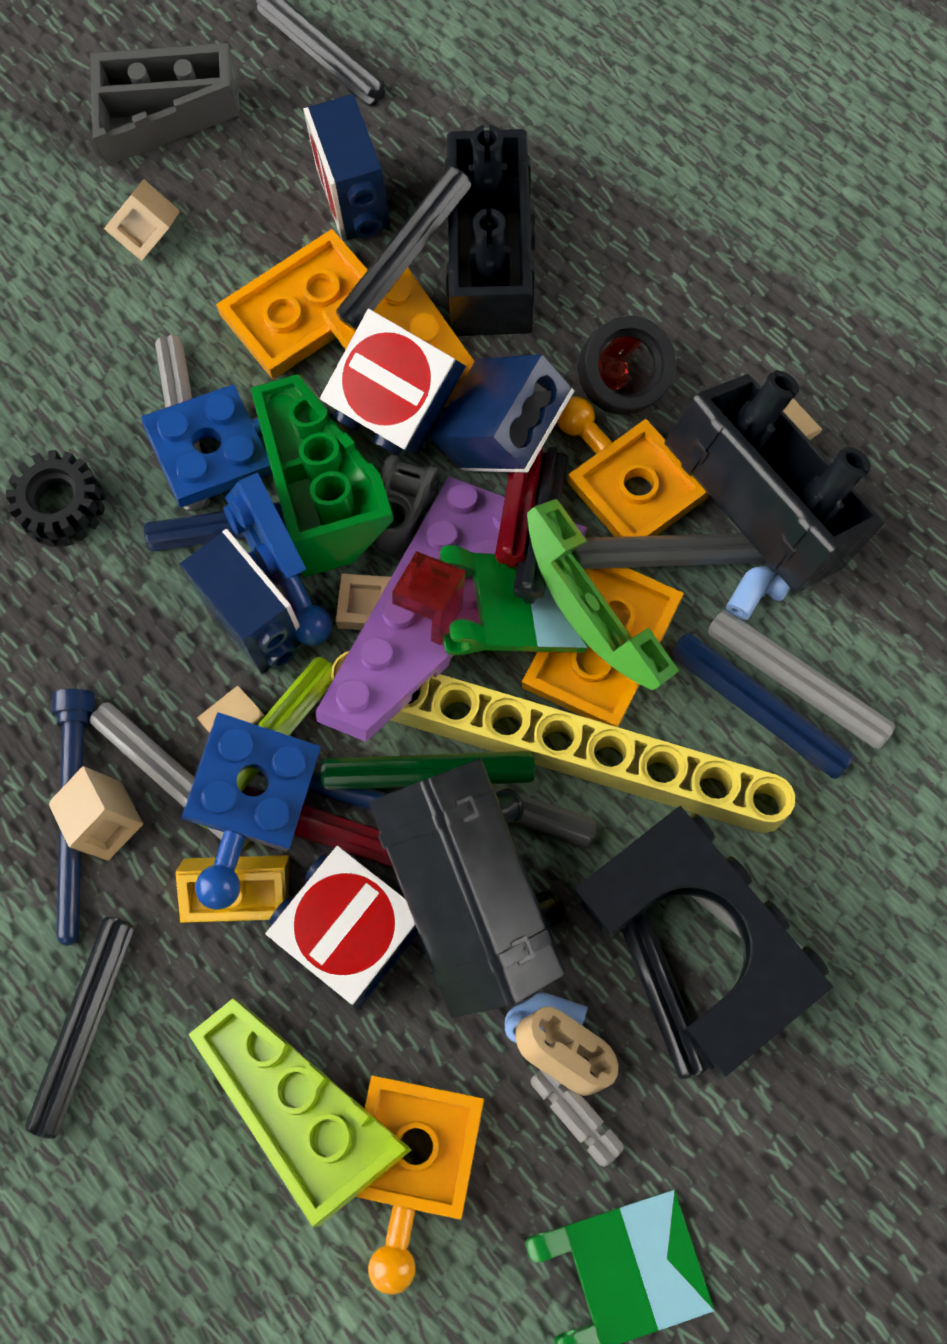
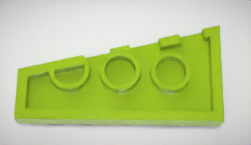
M232 998L188 1034L312 1227H320L412 1150L241 1001Z

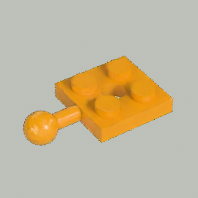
M573 396L570 398L557 420V424L564 433L571 436H581L596 455L568 474V484L614 537L657 536L709 497V494L693 476L690 477L682 469L681 462L664 444L665 439L647 419H644L612 442L594 423L595 410L592 404L583 397ZM633 477H641L651 484L652 490L645 495H634L625 488L624 484Z
M371 1075L364 1109L400 1140L409 1130L419 1128L426 1131L433 1142L432 1154L427 1161L416 1165L409 1163L403 1157L356 1196L357 1198L393 1205L386 1244L379 1247L373 1253L368 1265L370 1281L378 1291L388 1295L399 1294L405 1291L414 1279L415 1261L407 1248L409 1246L415 1210L459 1220L462 1219L485 1099Z

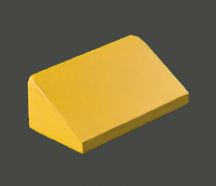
M289 855L239 857L234 870L240 880L239 896L231 906L221 910L205 907L198 900L195 892V884L199 874L207 867L214 865L215 858H185L176 870L180 923L270 920L277 907L289 897Z

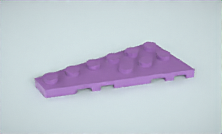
M448 476L316 710L317 722L367 742L412 700V694L432 675L437 677L449 666L450 659L454 655H449L446 652L443 638L446 633H450L449 627L451 622L465 619L480 624L473 576L455 581H440L436 578L434 563L437 559H440V550L445 545H457L473 553L495 554L505 497ZM574 523L585 538L587 527Z

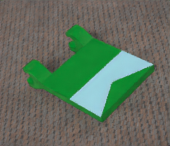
M445 545L441 548L439 553L440 559H437L434 563L436 578L440 581H455L473 576L480 622L478 624L465 619L451 622L449 627L450 633H446L443 638L445 650L449 655H466L483 650L584 653L587 650V643L565 618L547 585L542 598H537L534 604H526L523 598L515 597L513 593L517 568L512 569L507 564L498 563L495 554L473 553L457 545Z
M670 1190L562 1227L530 1236L525 1240L529 1258L537 1263L571 1251L593 1323L558 1334L554 1338V1344H622L714 1312L675 1190Z

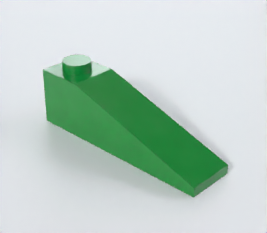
M298 374L251 387L287 532L306 567V570L302 572L303 577L353 564L394 521L380 473L371 462L367 463L356 449L354 441L346 432L343 433L330 418L326 407Z

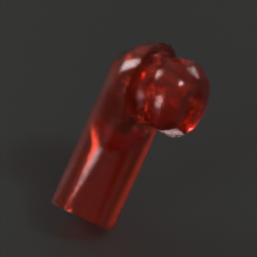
M631 337L615 338L601 351L598 362L599 373L605 385L611 390L621 389L628 382L629 369L627 358L642 343L638 339Z

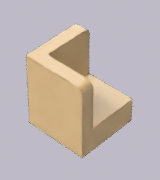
M143 179L104 230L142 261L170 228L180 211Z
M85 766L79 769L49 803L50 809L68 846L107 861L143 825L123 784L114 778Z

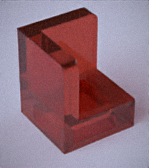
M416 551L392 591V604L431 619V642L442 645L444 635L450 631L451 622L456 620L463 608L466 571Z

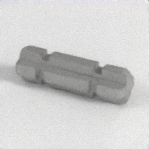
M539 1070L532 1077V1087L543 1100L548 1098L552 1102L550 1108L580 1143L586 1142L589 1146L587 1149L588 1153L600 1166L605 1167L622 1153L624 1149L623 1143L611 1129L606 1131L601 1124L604 1121L582 1095L573 1092L542 1070Z

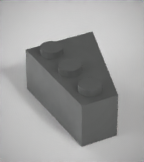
M228 43L90 53L93 140L107 165L158 148L240 116L238 73Z

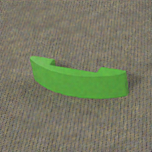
M554 499L535 506L527 512L533 551L545 583L565 618L589 647L621 674L651 690L656 689L679 672V669L649 628L635 637H631L582 566L578 563L572 553L586 543L587 540L560 502Z

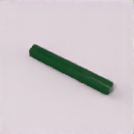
M530 751L326 758L322 760L321 782L324 788L328 790L408 787L482 758L491 784L530 783L535 778V758Z

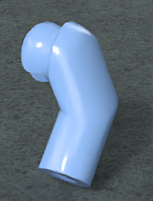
M768 566L751 568L741 579L727 603L726 609L739 619L748 620L761 597H765L767 594L776 601L783 600L790 587L777 572H772Z

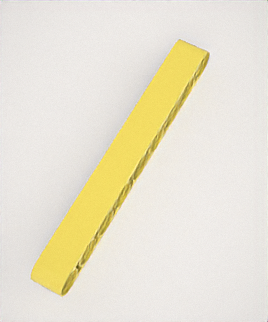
M349 651L340 655L332 665V681ZM439 674L437 677L432 675L417 689L421 692L418 699L413 703L407 704L391 719V721L492 752L530 751L534 755L535 765L677 808L681 805L686 811L754 832L768 833L775 831L784 823L795 806V793L792 786L786 779L776 774ZM454 702H463L471 708L468 715L458 720L449 719L443 714V711L449 704ZM503 717H513L522 725L516 733L511 735H502L493 728L495 722ZM562 732L569 736L572 744L565 750L555 751L548 748L543 740L550 733ZM612 747L621 753L623 762L613 767L604 766L596 759L595 753L601 748ZM656 762L665 763L673 770L675 778L666 783L657 782L650 777L647 767ZM706 778H715L721 781L725 786L726 796L720 799L706 796L701 790L700 781ZM762 793L773 797L779 807L778 814L765 815L759 812L754 805L753 796Z

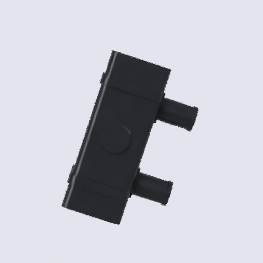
M481 125L474 131L449 132L447 134L445 171L449 167L454 166L460 171H464L471 183L469 190L448 215L446 294L450 310L451 329L456 336L529 334L532 332L535 270L531 251H535V216L530 214L531 159L528 155L527 132L523 129L500 130L494 125H489V130H484V125Z
M775 370L767 376L765 383L761 387L750 374H746L698 393L692 399L664 444L681 462L682 469L690 477L693 476L765 558V564L772 572H777L793 592L797 594L844 568L885 522L857 490L854 489L859 480L870 471L871 465L866 455L856 448L845 447L839 451L835 460L830 463L784 413L790 401L799 393L800 388L797 381L790 374Z
M482 758L368 802L380 832L378 838L382 848L387 850L433 971H431L433 980L435 985L440 987L452 1018L511 1006L566 974L549 926L560 923L564 918L563 903L554 892L549 890L540 892L535 896L507 825L521 819L524 811L522 799L517 792L510 788L495 792Z

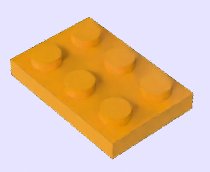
M331 229L217 303L216 306L223 320L271 379L274 380L337 338L324 320L322 310L350 293L366 273L367 268L335 231Z
M407 267L374 309V312L466 366L444 406L446 407L475 361ZM347 295L322 310L324 320L345 350L356 330L346 326L337 316L336 310Z
M629 568L584 569L632 638L649 628L659 643H661L682 601L683 592ZM588 644V648L584 653L537 652L522 680L523 689L582 717L615 727L620 726L640 684L621 674L605 662Z

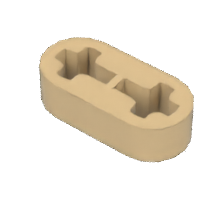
M542 1007L521 1019L518 1023L515 1038L522 1056L573 1092L582 1096H588L609 1087L615 1082L618 1076V1062L612 1048L603 1039L554 1007Z

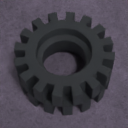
M57 450L48 451V460H44L40 453L31 456L35 464L30 468L23 461L17 467L23 475L21 477L11 475L8 482L14 490H6V499L10 502L7 505L9 512L26 534H29L38 543L43 540L47 546L56 547L57 540H60L64 546L72 545L71 536L77 534L80 540L86 538L88 534L84 528L87 525L94 530L100 522L95 517V514H104L105 506L101 500H105V495L100 487L101 484L86 462L81 458L77 460L73 453L66 451L61 458ZM57 485H67L73 488L74 496L65 508L55 513H44L40 510V498L48 489Z

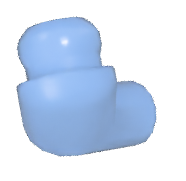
M537 992L508 1011L505 1017V1033L511 1041L516 1043V1027L520 1020L542 1007H554L583 1026L588 1007L546 992Z

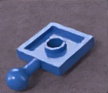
M234 384L141 416L143 428L179 508L231 490L238 481L257 472L260 478L272 475L267 452L259 438L263 435L258 417L250 419ZM211 437L218 440L221 446L213 453L203 454L194 449V444L199 439Z
M258 472L238 481L225 497L229 505L223 507L229 525L236 535L244 534L252 550L248 555L274 586L280 585L300 625L295 633L296 640L307 646H316L323 643L332 631L331 617L322 607L311 604V600L297 575L306 570V567Z
M217 712L181 817L183 820L224 832L214 865L204 869L196 880V896L205 907L221 910L231 906L237 900L241 886L239 877L234 870L245 839L284 852L290 849L321 746ZM246 768H254L262 772L267 782L265 792L255 797L242 793L237 785L238 773Z

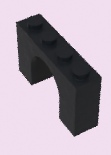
M680 805L575 887L573 898L607 941L611 940L653 905L670 897L684 895L700 897L719 906L728 914L735 923L743 944V966L739 978L729 993L680 1032L716 1078L721 1079L728 1076L831 990L833 986L825 977L829 970L818 954L808 946H804L801 949L786 931L790 928V924L780 909L768 900L763 904L749 887L752 879L742 864L732 856L725 859L712 843L715 835L709 825L697 813L689 816Z

